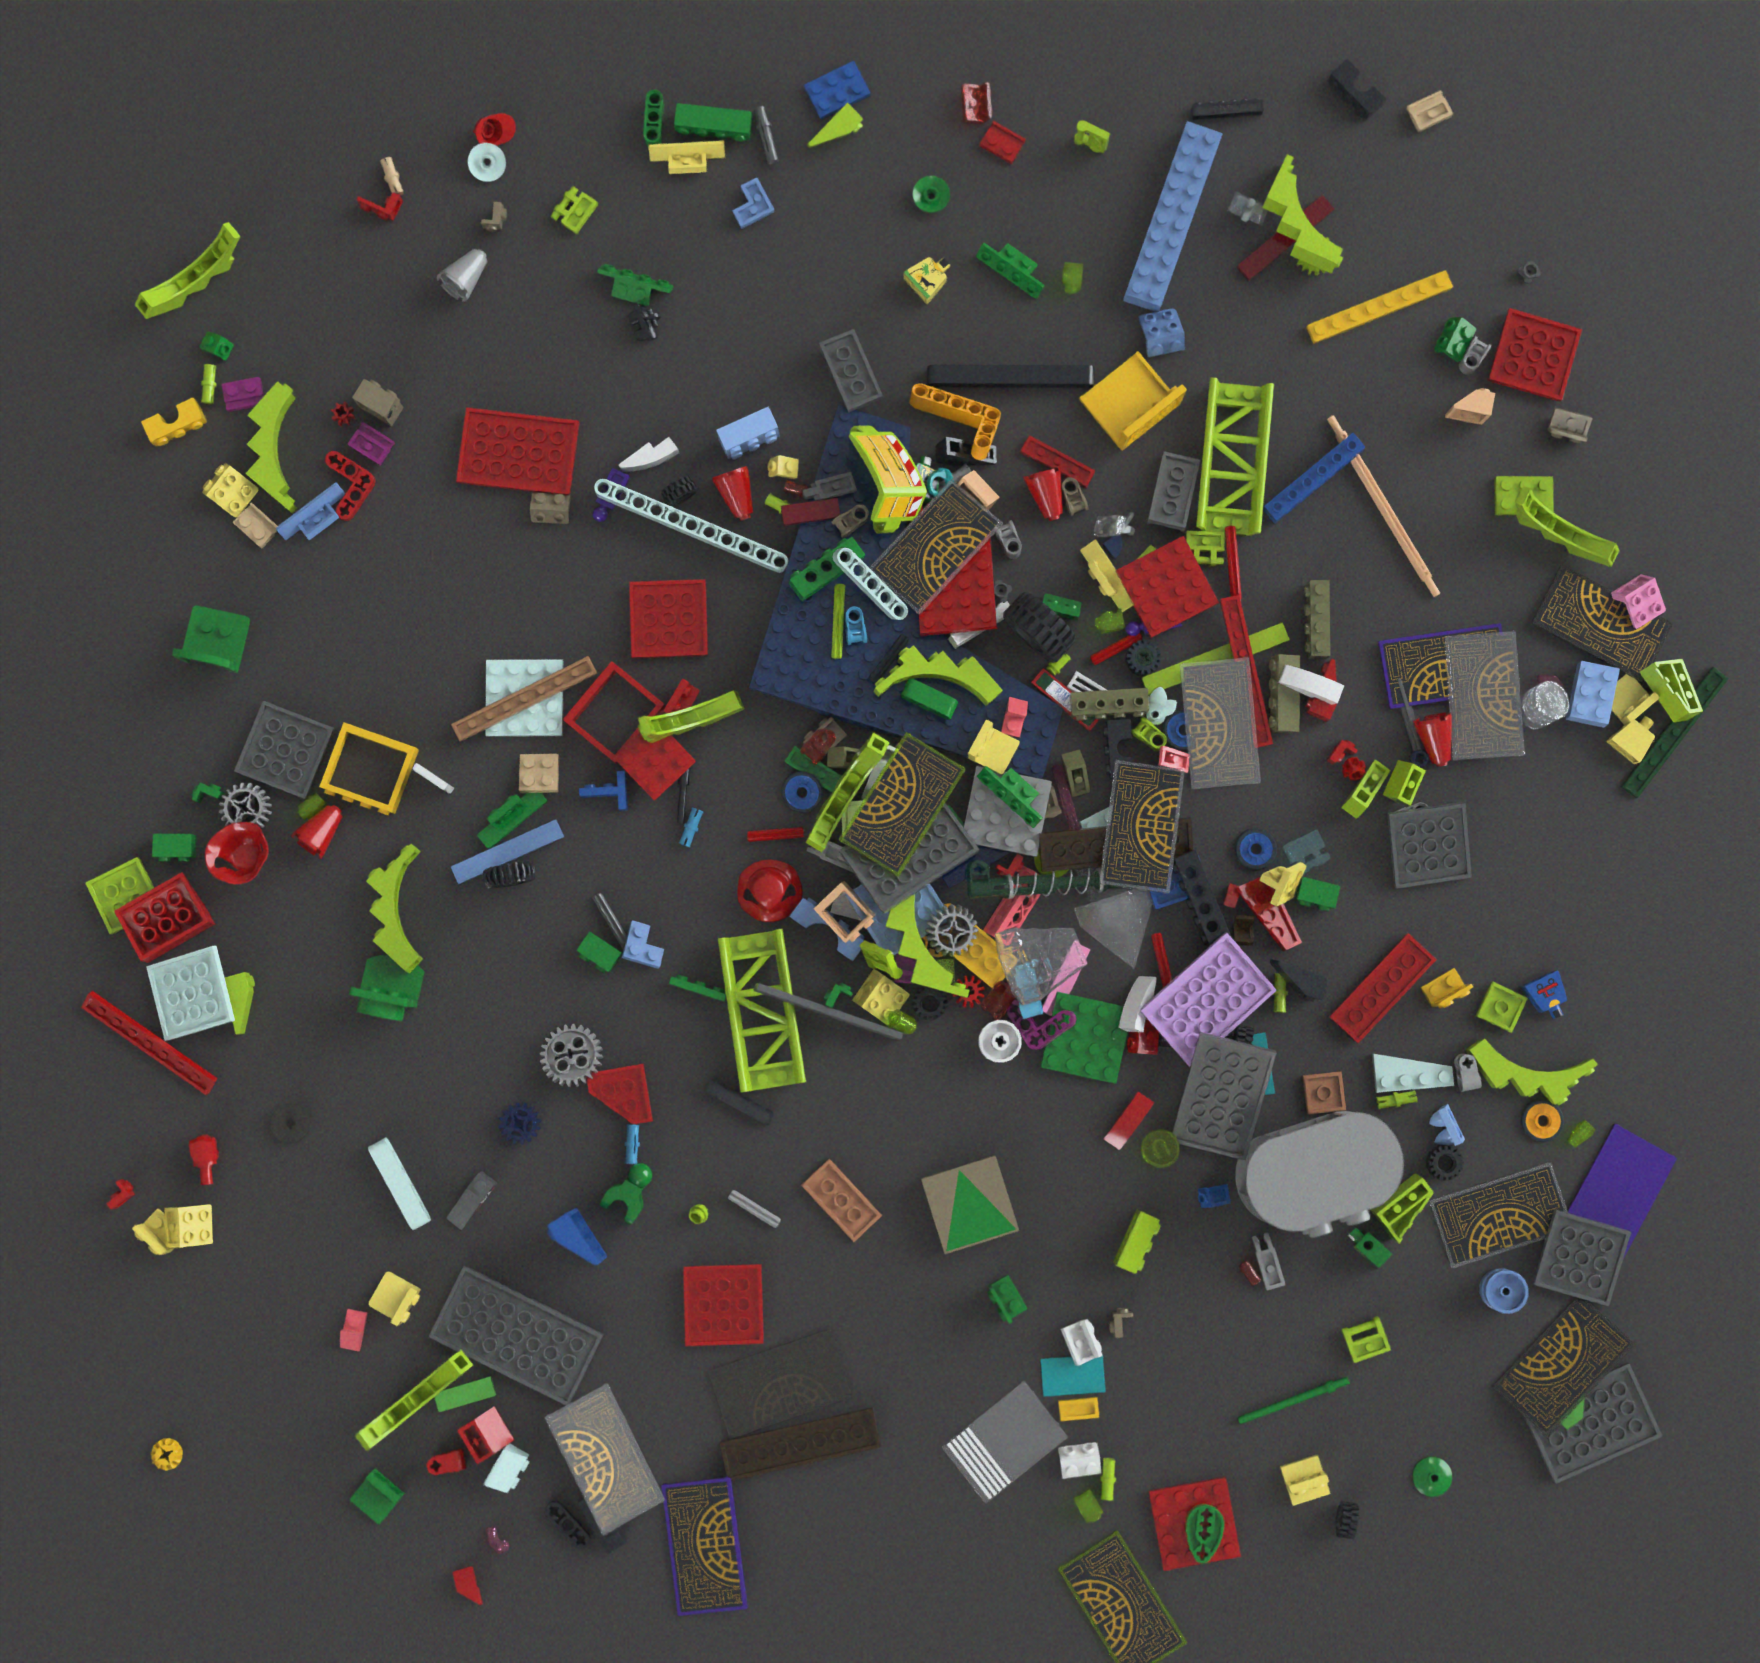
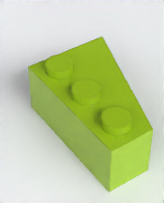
M1683 659L1654 662L1640 671V674L1653 693L1656 692L1660 697L1658 699L1673 722L1687 721L1703 712Z
M1415 1173L1399 1185L1386 1202L1370 1210L1389 1236L1400 1244L1403 1235L1412 1226L1413 1220L1423 1210L1434 1192L1423 1177Z

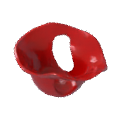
M236 822L220 829L207 843L205 849L206 866L209 872L221 881L230 884L247 883L258 875L269 853L268 843L261 828L254 823ZM217 857L223 858L238 871L226 867L216 868L215 859Z
M772 859L761 860L745 868L739 876L738 902L747 914L758 921L775 922L783 920L793 913L802 899L803 890L799 875L791 865ZM789 884H792L796 891L795 896H788L781 902ZM747 888H749L758 903L753 900L747 901L744 899V893Z

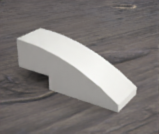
M669 437L654 448L648 442L621 462L619 467L622 472L648 469L670 460L679 454V451Z
M1290 665L1284 666L1278 682L1311 698L1316 697L1331 705L1338 703L1344 685Z
M1138 976L1124 1004L1119 1024L1120 1029L1128 1032L1144 1031L1146 1017L1140 1010L1154 997L1156 977Z

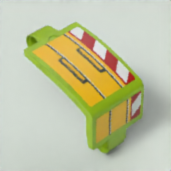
M853 426L850 430L849 438L868 467L879 491L871 515L873 528L878 534L894 533L899 528L901 521L916 520L926 497L927 490L911 456L893 432H878L872 426Z

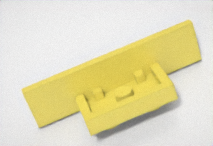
M724 141L649 145L650 162L668 161L669 174L707 172L706 159L725 158Z
M1095 539L1083 547L1080 551L1089 563L1088 567L1090 569L1088 573L1093 580H1098L1100 583L1098 587L1102 594L1111 597L1121 613L1132 607L1133 604L1115 572V567Z

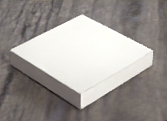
M417 763L414 765L413 770L445 792L452 793L454 787Z

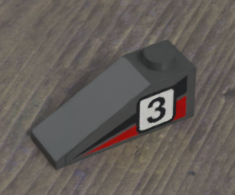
M483 1171L479 1172L446 1219L462 1230L495 1188L497 1182Z

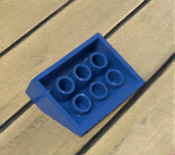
M577 1208L547 1225L549 1228L547 1233L553 1241L556 1239L559 1244L592 1264L598 1265L608 1257Z

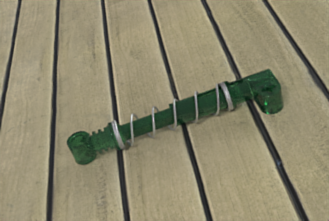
M972 860L966 866L969 899L993 897L1012 899L1014 896L1021 895L1029 898L1035 894L1049 896L1050 893H1056V889L1062 895H1066L1070 888H1075L1080 894H1083L1087 887L1090 886L1099 893L1105 892L1107 889L1133 888L1137 885L1104 881L1105 869L1096 868L1093 875H1090V869H1088V875L1073 876L1072 870H1070V877L1056 878L1053 871V874L1037 875L1035 872V875L1019 876L1017 874V876L1011 877L1010 874H1007L1000 878H990L989 867L985 861ZM981 867V871H978V873L974 872V868ZM983 875L984 879L972 880V876ZM1021 884H1027L1028 887H1022ZM1005 885V889H994V886ZM1077 887H1085V890L1080 892ZM1068 888L1066 893H1062L1060 889Z

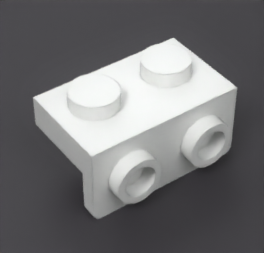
M1088 1319L1077 1321L1061 1329L1075 1366L1102 1356V1347L1099 1341L1096 1340L1094 1327Z
M1096 1442L1058 1448L1063 1479L1101 1473L1100 1455Z

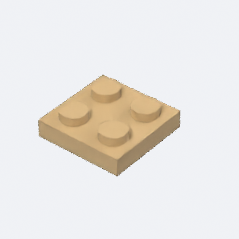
M520 754L519 792H558L559 755Z

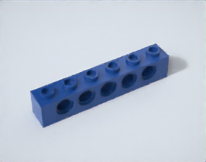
M1352 433L1264 506L1263 511L1276 524L1362 453L1365 449L1364 444Z

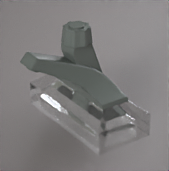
M1235 192L1228 211L1241 216V220L1247 222L1249 219L1261 225L1268 213V210L1262 208L1264 203L1239 192Z
M1129 512L1125 517L1121 515L1098 516L1093 535L1105 537L1119 536L1121 533H1126L1132 536L1135 529L1127 525L1133 518L1134 513Z

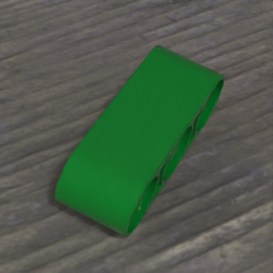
M656 89L650 90L646 95L643 136L647 147L649 145L661 144L664 100L662 93ZM653 99L660 100L658 103H651ZM658 117V120L655 122H651L650 118ZM650 135L657 136L654 140L648 139Z
M908 678L900 695L906 701L947 720H951L959 703L956 699L912 678Z

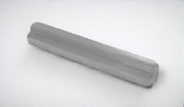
M732 1190L728 1196L729 1200L772 1227L776 1228L780 1223V1218L737 1191Z

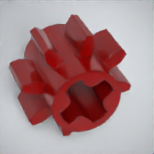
M346 402L343 405L336 403L335 409H331V412L334 413L332 420H338L340 426L343 423L350 425L351 419H355V416L351 414L354 408H348Z
M1350 757L1342 764L1344 778L1349 777L1350 781L1359 780L1363 777V774H1366L1364 769L1366 768L1363 760L1359 761L1358 757Z

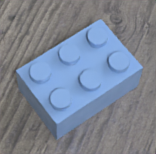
M769 406L716 430L718 439L728 459H737L743 455V452L748 450L750 452L760 448L761 444H770L779 437L778 426Z
M1586 661L1579 662L1576 667L1566 720L1603 728L1609 724L1620 669Z

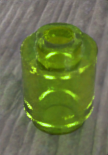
M317 793L309 795L297 806L299 808L297 813L304 820L310 819L321 811L326 803Z
M899 1009L894 1010L888 1016V1025L904 1034H912L917 1027V1022L914 1018Z

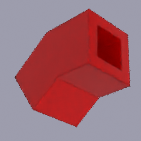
M1229 883L1223 905L1232 908L1236 907L1239 893L1235 888L1239 886Z

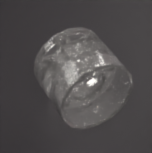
M1545 681L1520 694L1517 699L1518 717L1527 727L1532 729H1541L1564 717L1569 709V700L1565 690L1553 681Z

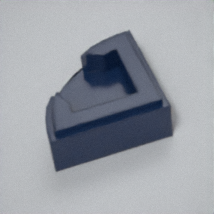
M1119 533L1103 543V546L1114 560L1122 549V539Z

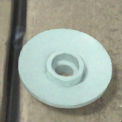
M481 143L471 150L468 157V166L471 173L477 179L489 182L498 179L503 174L506 167V159L498 146L491 143ZM485 158H489L491 160L490 165H486L484 163Z

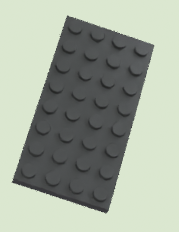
M464 1265L429 1338L458 1352L462 1350L466 1356L569 1406L604 1334Z

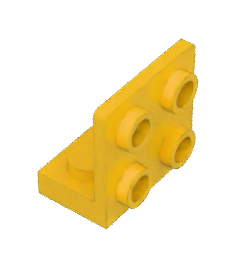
M1452 968L1420 988L1431 1007H1439L1440 1009L1453 1004L1454 998H1463L1470 994L1469 990L1473 988V985L1464 984L1456 969Z

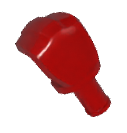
M201 1134L189 1141V1152L193 1160V1166L200 1168V1185L213 1184L211 1166L217 1164L219 1150H217V1140L214 1136Z

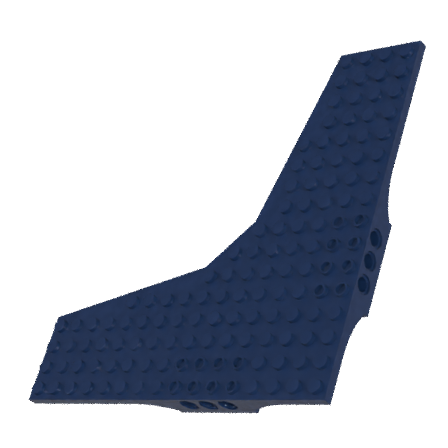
M838 404L814 483L817 480L852 472L857 491L833 498H838L840 515L856 505L866 506L869 515L864 525L845 538L847 540L851 537L854 538L865 553L863 562L907 606L908 614L901 620L889 618L845 573L802 602L789 585L790 576L797 570L803 571L807 568L806 564L811 560H819L822 557L821 554L827 549H835L837 543L844 538L841 537V532L837 526L831 523L834 519L801 523L749 689L801 705L826 717H832L833 719L893 738L906 739L909 737L918 743L968 758V752L985 720L992 722L993 728L1001 732L1009 697L1028 702L1027 715L1023 722L1020 738H1014L1020 744L1006 770L1012 768L1020 775L1043 779L1063 708L964 647L959 646L955 649L946 636L942 634L921 636L919 609L873 570L881 559L906 534V521H901L899 528L894 533L878 534L875 532L871 515L879 491L868 467L849 438L850 430L853 426H872L878 432H893L909 453L911 427L858 410L848 413L846 406ZM808 499V502L815 501V499ZM860 511L854 514L858 519L865 517L864 513ZM840 554V560H846V556ZM821 565L823 571L828 572L831 570L829 565ZM856 565L853 569V572L856 576H858L861 570L860 567ZM813 575L805 577L808 582L816 580ZM869 579L867 587L872 589L874 582L872 579ZM835 584L845 585L844 616L850 607L860 608L863 612L864 625L867 632V643L862 641L847 645L844 621L841 659H833L831 657ZM884 592L880 595L883 603L887 600V595ZM896 606L894 608V614L898 616L901 610L898 606ZM851 612L849 613V618L852 621L858 620V615ZM904 634L909 638L905 647L910 649L914 645L928 662H930L928 659L935 652L940 654L944 651L959 668L957 664L965 657L969 659L973 656L1003 691L991 703L985 706L974 694L958 684L937 678H915V680L959 702L951 720H947L903 699L900 695L907 680L892 685L878 697L873 692L876 685L869 679V676L897 638ZM899 655L896 657V659L893 661V663L890 665V667L887 669V671L884 673L882 677L886 679L888 676L891 675L889 671L892 668H894L896 665H898L899 667L901 666L897 662L898 658L900 657Z

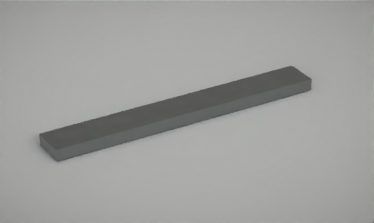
M756 983L753 989L755 992L894 1040H902L904 1034L760 983Z

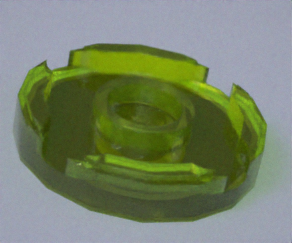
M1163 1129L1147 1133L1141 1145V1153L1145 1161L1157 1168H1165L1174 1164L1180 1152V1145L1176 1136L1170 1131Z

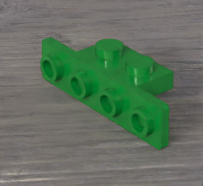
M986 243L980 246L976 255L979 260L1033 298L1037 299L1044 284L1031 276L1038 266L1037 263L1008 243L999 253Z
M610 264L602 265L597 271L599 274L615 278L611 296L641 305H649L652 289L670 293L673 290V285H670L666 280L659 279L656 281L648 275H635L631 270L622 269L621 271L615 269V266Z
M987 766L977 775V778L993 791L998 798L1005 802L1012 811L1016 812L1032 828H1035L1043 819L1029 805L1040 793L1012 768L1001 778Z
M527 793L522 798L517 794L508 797L504 802L505 804L490 812V816L486 818L490 824L477 834L478 838L486 848L491 849L547 802V799L542 793Z

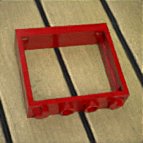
M611 661L563 718V721L618 765L619 763L615 758L641 734L639 728L634 731L614 755L576 724L575 721L615 673L619 674L656 705L648 715L649 717L663 715L666 705Z

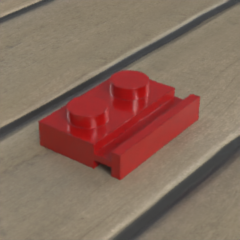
M993 121L980 142V147L1012 164L1026 139Z

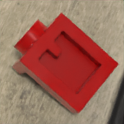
M1341 740L1337 743L1326 761L1330 764L1340 763L1346 755L1344 750L1351 755L1356 754L1358 750L1354 748L1355 744L1351 741Z
M121 1179L115 1182L120 1190L111 1195V1200L106 1203L110 1210L118 1209L135 1195L133 1192L134 1188L128 1180Z

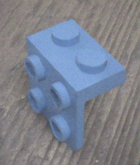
M1166 309L1139 316V322L1146 338V353L1148 357L1185 350L1184 330L1175 309Z

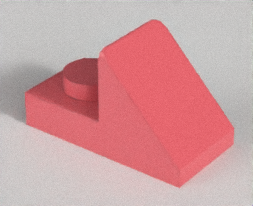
M1009 697L1001 728L1002 733L1017 739L1020 738L1023 722L1027 715V701Z
M1161 746L1158 769H1170L1181 773H1188L1190 754Z
M347 1309L344 1328L340 1330V1348L360 1351L368 1312Z

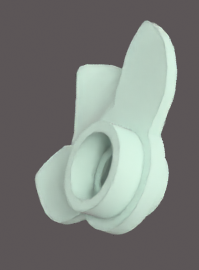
M1158 687L1151 693L1150 697L1148 696L1149 712L1145 714H1147V719L1154 725H1159L1165 720L1166 716L1174 713L1177 701L1167 700L1164 689ZM1154 712L1159 713L1157 718H1153Z

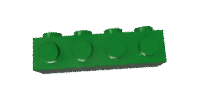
M677 103L674 127L675 131L679 134L689 135V133L700 137H707L709 135L715 136L718 139L734 138L736 141L750 140L752 126L751 111Z

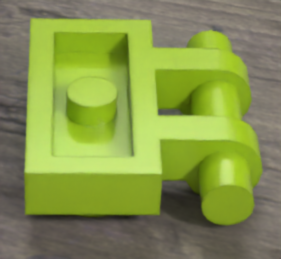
M572 186L569 191L565 192L560 204L554 207L551 217L557 221L560 215L563 216L561 224L575 234H578L598 206V202L584 192L579 197H576L578 189ZM570 202L574 203L569 211H567L566 207Z
M1186 531V541L1191 551H1193L1198 564H1209L1210 566L1224 564V557H1217V552H1224L1225 532ZM1200 551L1210 552V557H1200Z

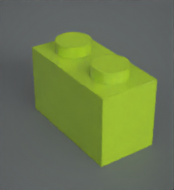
M1398 760L1383 795L1397 803L1411 806L1426 770L1413 763Z

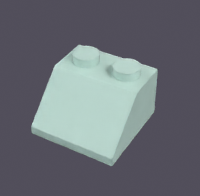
M508 1444L500 1454L484 1485L506 1493L511 1488L515 1489L520 1480L517 1478L520 1471L524 1472L530 1462L527 1460L529 1454L512 1444Z

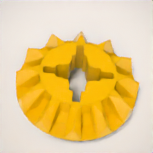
M165 1438L159 1440L152 1447L150 1455L152 1463L157 1466V1469L167 1471L179 1465L182 1460L183 1451L177 1441ZM163 1450H165L166 1452L173 1450V1452L168 1456L169 1460L167 1458L160 1459L161 1455L164 1453Z

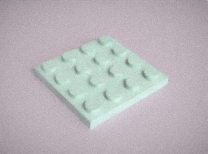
M486 660V706L563 669V660ZM563 691L487 728L485 736H563Z
M210 946L147 966L165 1041L235 1021L216 946Z

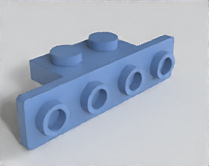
M334 483L277 526L276 530L285 540L289 539L299 530L304 533L308 540H311L339 518L332 505L343 498L345 492L337 483Z

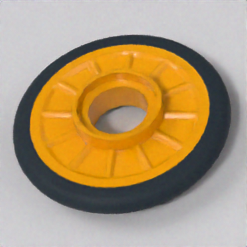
M1542 1099L1527 1105L1522 1113L1521 1123L1524 1132L1531 1139L1538 1142H1549L1561 1133L1564 1126V1117L1557 1105L1552 1104L1549 1100ZM1541 1115L1546 1116L1548 1120L1545 1126L1538 1124V1118Z

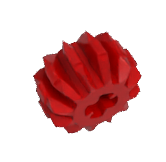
M965 975L963 976L965 983H962L960 979L956 981L966 985L965 989L968 986L972 987L971 991L974 990V994H970L967 998L960 996L956 1003L958 1004L961 1000H964L962 1007L965 1008L967 1002H969L970 1008H973L972 1000L980 1004V1000L976 997L984 998V994L978 993V991H982L985 988L977 987L981 980L974 984L975 977L971 976L970 982H968Z

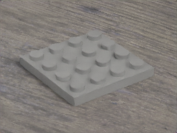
M976 766L964 824L966 832L976 845L1037 857L1040 844L1039 833H1042L1052 781L1020 775L1040 793L1029 805L1043 819L1035 828H1032L977 778V775L984 767ZM994 772L999 778L1003 776Z

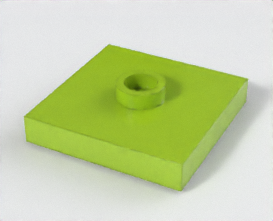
M1491 981L1475 1016L1512 1033L1528 998Z

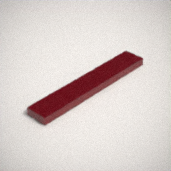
M1322 195L1303 212L1311 225L1315 227L1332 213L1335 208ZM1277 232L1238 264L1237 269L1250 281L1296 243V240Z

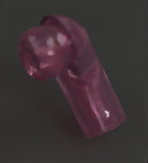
M1538 675V684H1547L1552 692L1557 695L1563 693L1564 686L1557 676Z
M496 1526L486 1528L489 1546L497 1553L508 1551L509 1543L498 1539Z

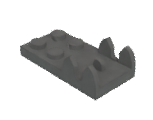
M854 329L819 343L822 356L826 360L828 370L834 378L848 413L883 399V394Z
M1163 451L1146 524L1150 525L1153 523L1180 530L1179 532L1184 533L1199 469V459Z

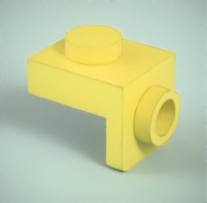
M780 455L770 458L768 463L769 477L780 476L796 479L799 459Z

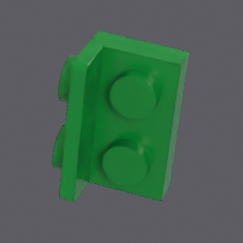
M1051 594L1044 595L1043 603L1059 617L1078 621L1081 602Z

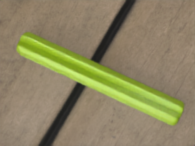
M835 584L831 653L833 659L842 658L845 603L844 584Z

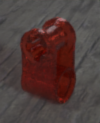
M830 729L816 730L812 737L802 746L800 753L808 756L812 760V764L816 765L836 740L835 733ZM824 733L827 734L826 742L822 741V735Z
M1004 981L996 982L990 993L981 1004L982 1010L991 1013L995 1020L1001 1019L1011 1003L1016 999V988Z

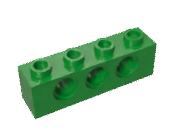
M853 537L848 540L847 538L842 539L837 543L835 549H827L821 554L822 557L819 560H811L806 564L807 568L803 571L797 570L790 576L789 585L802 602L844 574L833 561V553L837 549L849 548L862 561L864 560L865 553ZM841 552V554H844L846 556L847 560V554L845 552ZM827 564L831 567V570L828 572L823 571L821 565ZM813 575L816 580L808 582L805 577Z

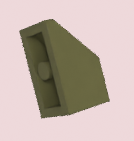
M851 747L828 748L827 767L848 769L859 749Z
M1080 750L1062 754L1063 767L1072 797L1089 793L1090 786L1086 764Z

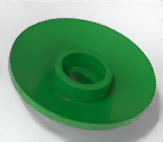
M923 177L914 186L913 200L916 206L924 212H939L947 206L950 200L949 186L940 177ZM933 194L935 198L929 199L928 195Z
M1426 1457L1421 1459L1414 1467L1413 1482L1422 1494L1430 1497L1440 1496L1449 1489L1452 1482V1472L1444 1460L1438 1457ZM1436 1474L1437 1480L1431 1481V1476Z

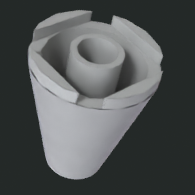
M480 249L471 250L440 271L437 275V280H442L441 286L455 299L458 300L461 297L463 302L467 301L487 264L486 254Z

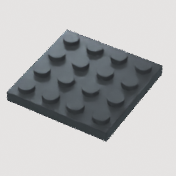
M263 701L234 772L307 800L335 728Z
M1458 802L1387 813L1393 880L1396 889L1472 877L1466 803Z
M1554 1209L1532 1284L1609 1306L1631 1231Z

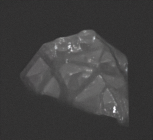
M1141 886L1074 908L1079 926L1135 970L1153 905L1148 887Z

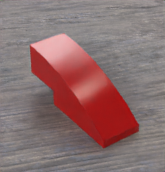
M1137 1091L1112 1125L1104 1140L1120 1150L1141 1123L1154 1102Z

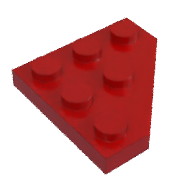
M644 1064L598 1071V1073L592 1072L593 1079L586 1077L589 1093L633 1125L653 1121Z

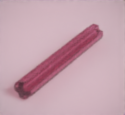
M1061 764L1052 767L1069 829H1081Z

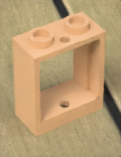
M845 881L841 882L814 908L844 943L849 940L851 942L855 941L861 935L859 931L863 927L867 929L874 923L873 918L876 916ZM844 892L867 915L849 934L826 910Z

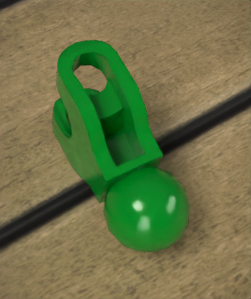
M643 1163L634 1164L629 1169L628 1178L624 1183L613 1185L607 1190L600 1202V1207L607 1209L615 1200L624 1201L628 1207L624 1221L631 1225L644 1207L642 1191L652 1180L650 1167Z

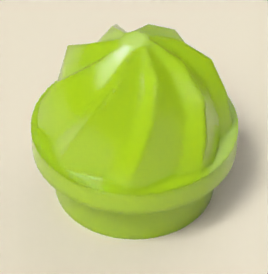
M694 1205L690 1209V1220L695 1224L704 1223L708 1218V1209L704 1205Z

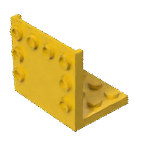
M1137 351L1087 393L1079 397V400L1120 450L1123 451L1181 404L1187 389L1183 384L1178 388L1174 386L1169 389Z

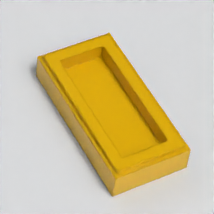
M1097 1397L1058 1401L1060 1421L1099 1418Z

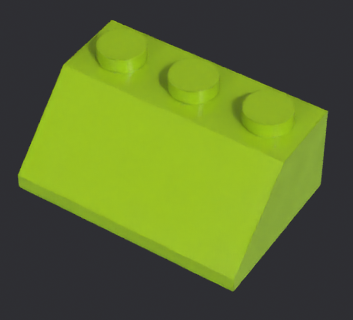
M1136 1209L1113 1263L1135 1274L1137 1270L1141 1271L1145 1263L1143 1257L1145 1253L1150 1252L1153 1245L1151 1239L1160 1230L1161 1225L1158 1224L1160 1220Z

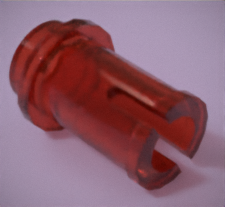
M787 480L784 492L799 495L800 498H803V490L809 489L806 484L801 485Z
M1246 1260L1239 1265V1271L1243 1272L1250 1285L1254 1286L1262 1278L1252 1266L1253 1263Z

